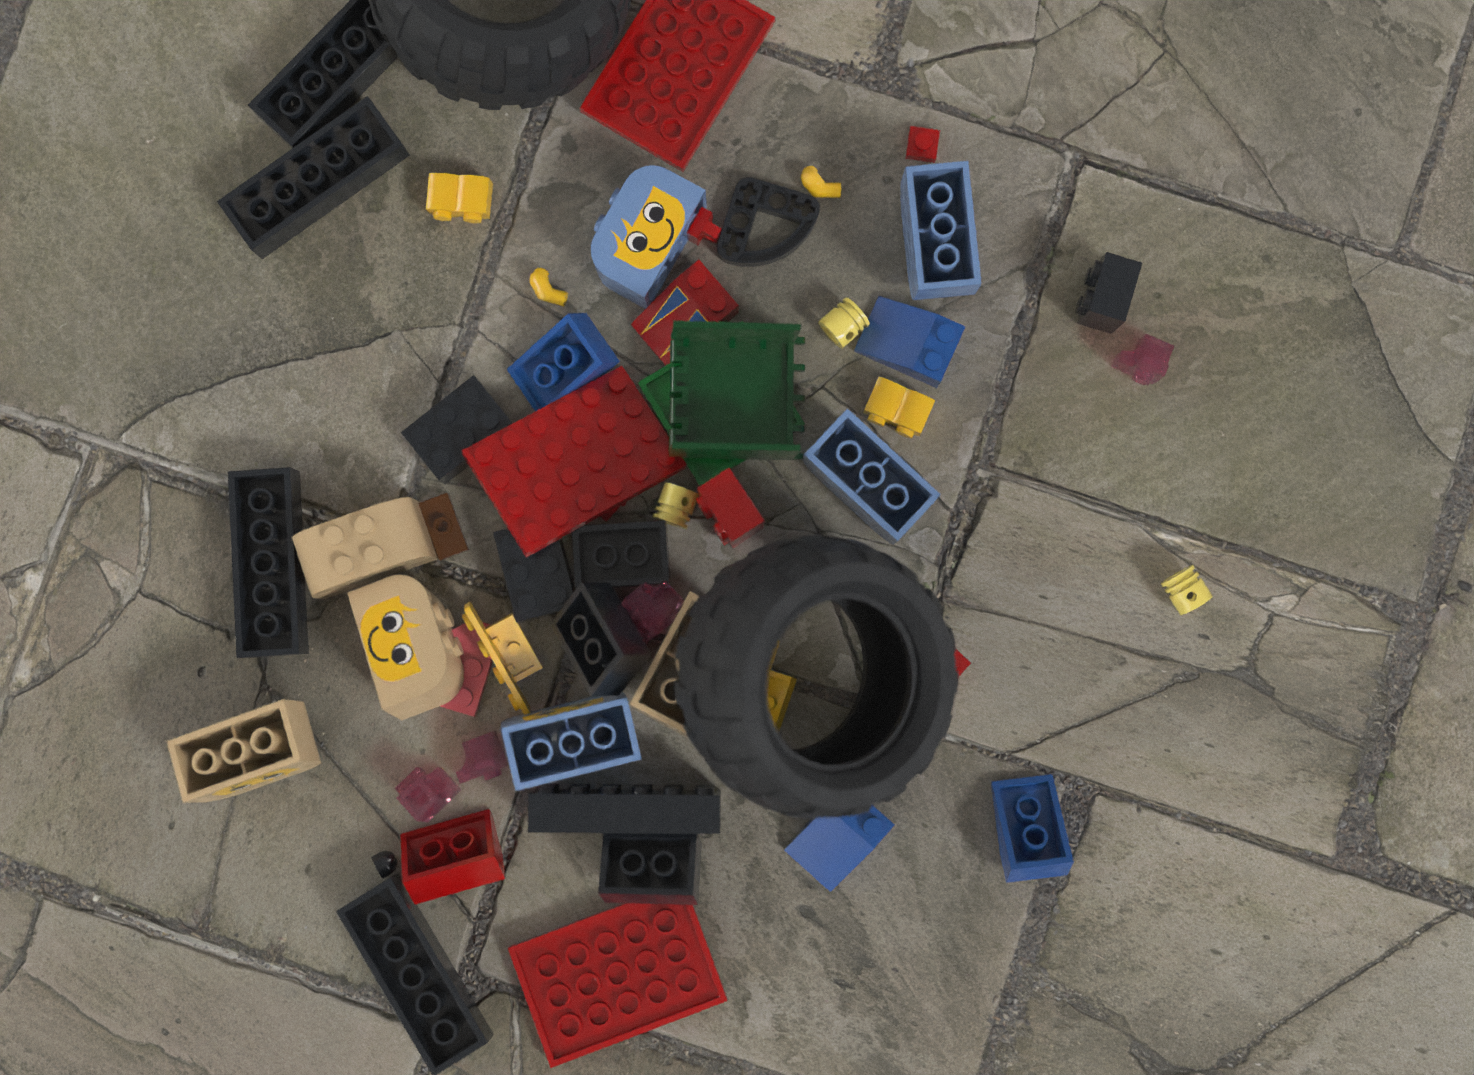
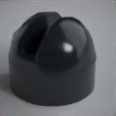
M382 851L371 857L382 879L391 875L397 868L398 860L390 851Z

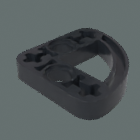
M742 178L735 187L718 241L717 252L719 258L727 264L741 267L763 266L785 258L799 248L812 232L820 212L818 200L809 194L756 178ZM748 186H752L756 196H750L747 208L742 206L744 193L741 189L746 190ZM773 194H781L785 197L786 204L782 208L776 209L769 204V198ZM791 198L796 199L795 206L804 207L805 203L811 204V210L815 212H809L806 217L802 216L801 209L793 207V213H789ZM757 211L800 224L787 239L773 247L759 251H745ZM742 213L747 216L749 221L744 228H736L732 225L731 219L735 214ZM732 234L737 236L735 244L739 252H733L731 256H728L723 246L730 245Z

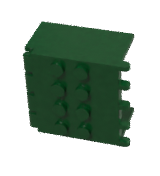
M673 321L670 341V363H682V367L670 368V393L682 394V398H670L669 424H681V429H669V456L696 459L803 460L805 453L800 452V445L793 444V433L805 432V426L793 425V402H805V395L793 394L794 372H805L804 364H794V345L805 344V337H797L801 331V324Z

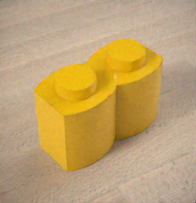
M429 173L426 210L433 215L434 219L440 221H451L452 217H463L465 222L481 223L482 219H490L493 182L489 177Z
M878 377L863 413L868 415L867 420L882 427H884L885 423L897 427L896 433L912 439L913 435H921L935 400L891 380Z

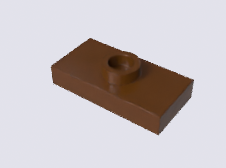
M444 493L419 503L440 561L469 551L449 493Z

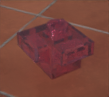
M1145 334L1139 339L1134 351L1122 350L1118 353L1111 367L1132 375V380L1139 384H1155L1165 377L1174 345Z
M665 580L657 587H652L646 582L625 597L621 604L628 610L634 625L645 643H647L674 622L685 600Z
M496 731L462 743L466 760L463 767L456 772L460 784L482 775L485 781L502 775L501 768L508 766Z
M416 767L395 787L399 793L396 799L416 821L427 823L462 790L442 767H437L428 775L421 767Z

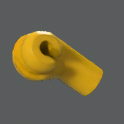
M806 166L802 170L800 177L802 185L813 197L841 198V182H825L814 166Z
M536 268L530 275V285L537 298L564 307L567 302L568 292L552 288L548 280V271L544 268Z

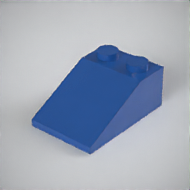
M878 296L868 318L870 325L864 327L854 352L937 388L942 381L966 326L939 314Z
M569 313L508 367L507 371L530 405L537 411L605 375L620 361L587 313Z
M1053 774L992 781L991 788L999 852L1006 883L1068 875L1074 861Z
M872 805L869 812L860 815L812 818L784 851L831 892L880 843L895 825L874 805Z

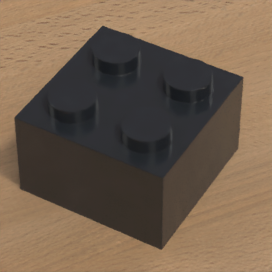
M1106 252L1100 260H1095L1093 266L1088 268L1083 284L1088 286L1084 296H1080L1075 309V313L1079 314L1077 324L1110 334L1117 330L1126 321L1142 262Z

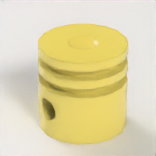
M847 297L843 299V303L837 304V308L834 307L818 322L828 338L841 349L849 344L859 334L858 332H862L864 327L870 325L863 311Z
M665 482L657 502L660 506H656L657 514L653 513L652 517L659 521H666L667 524L687 529L688 525H686V522H690L691 519L688 516L693 514L697 503L696 498L699 497V494L684 487Z
M1194 565L1176 572L1161 582L1162 587H1167L1165 592L1171 594L1169 598L1180 615L1200 607L1213 597L1202 578H1197L1199 573L1193 571L1195 569ZM1193 592V596L1187 599V594Z

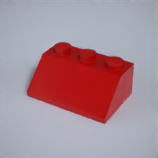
M490 809L400 834L402 883L415 905L505 879L503 854Z

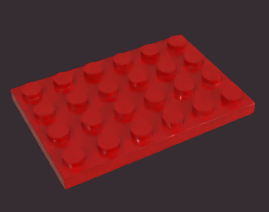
M646 0L580 106V112L684 172L773 27L776 17L747 0Z
M623 366L610 371L462 450L463 457L525 557L534 554L679 473L687 465L683 458L669 456V437Z
M622 903L508 947L550 1068L728 1001L694 905Z

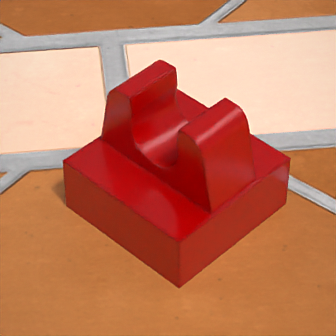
M701 207L687 232L688 241L699 246L702 239H706L714 244L717 243L721 235V228L712 223L713 213Z

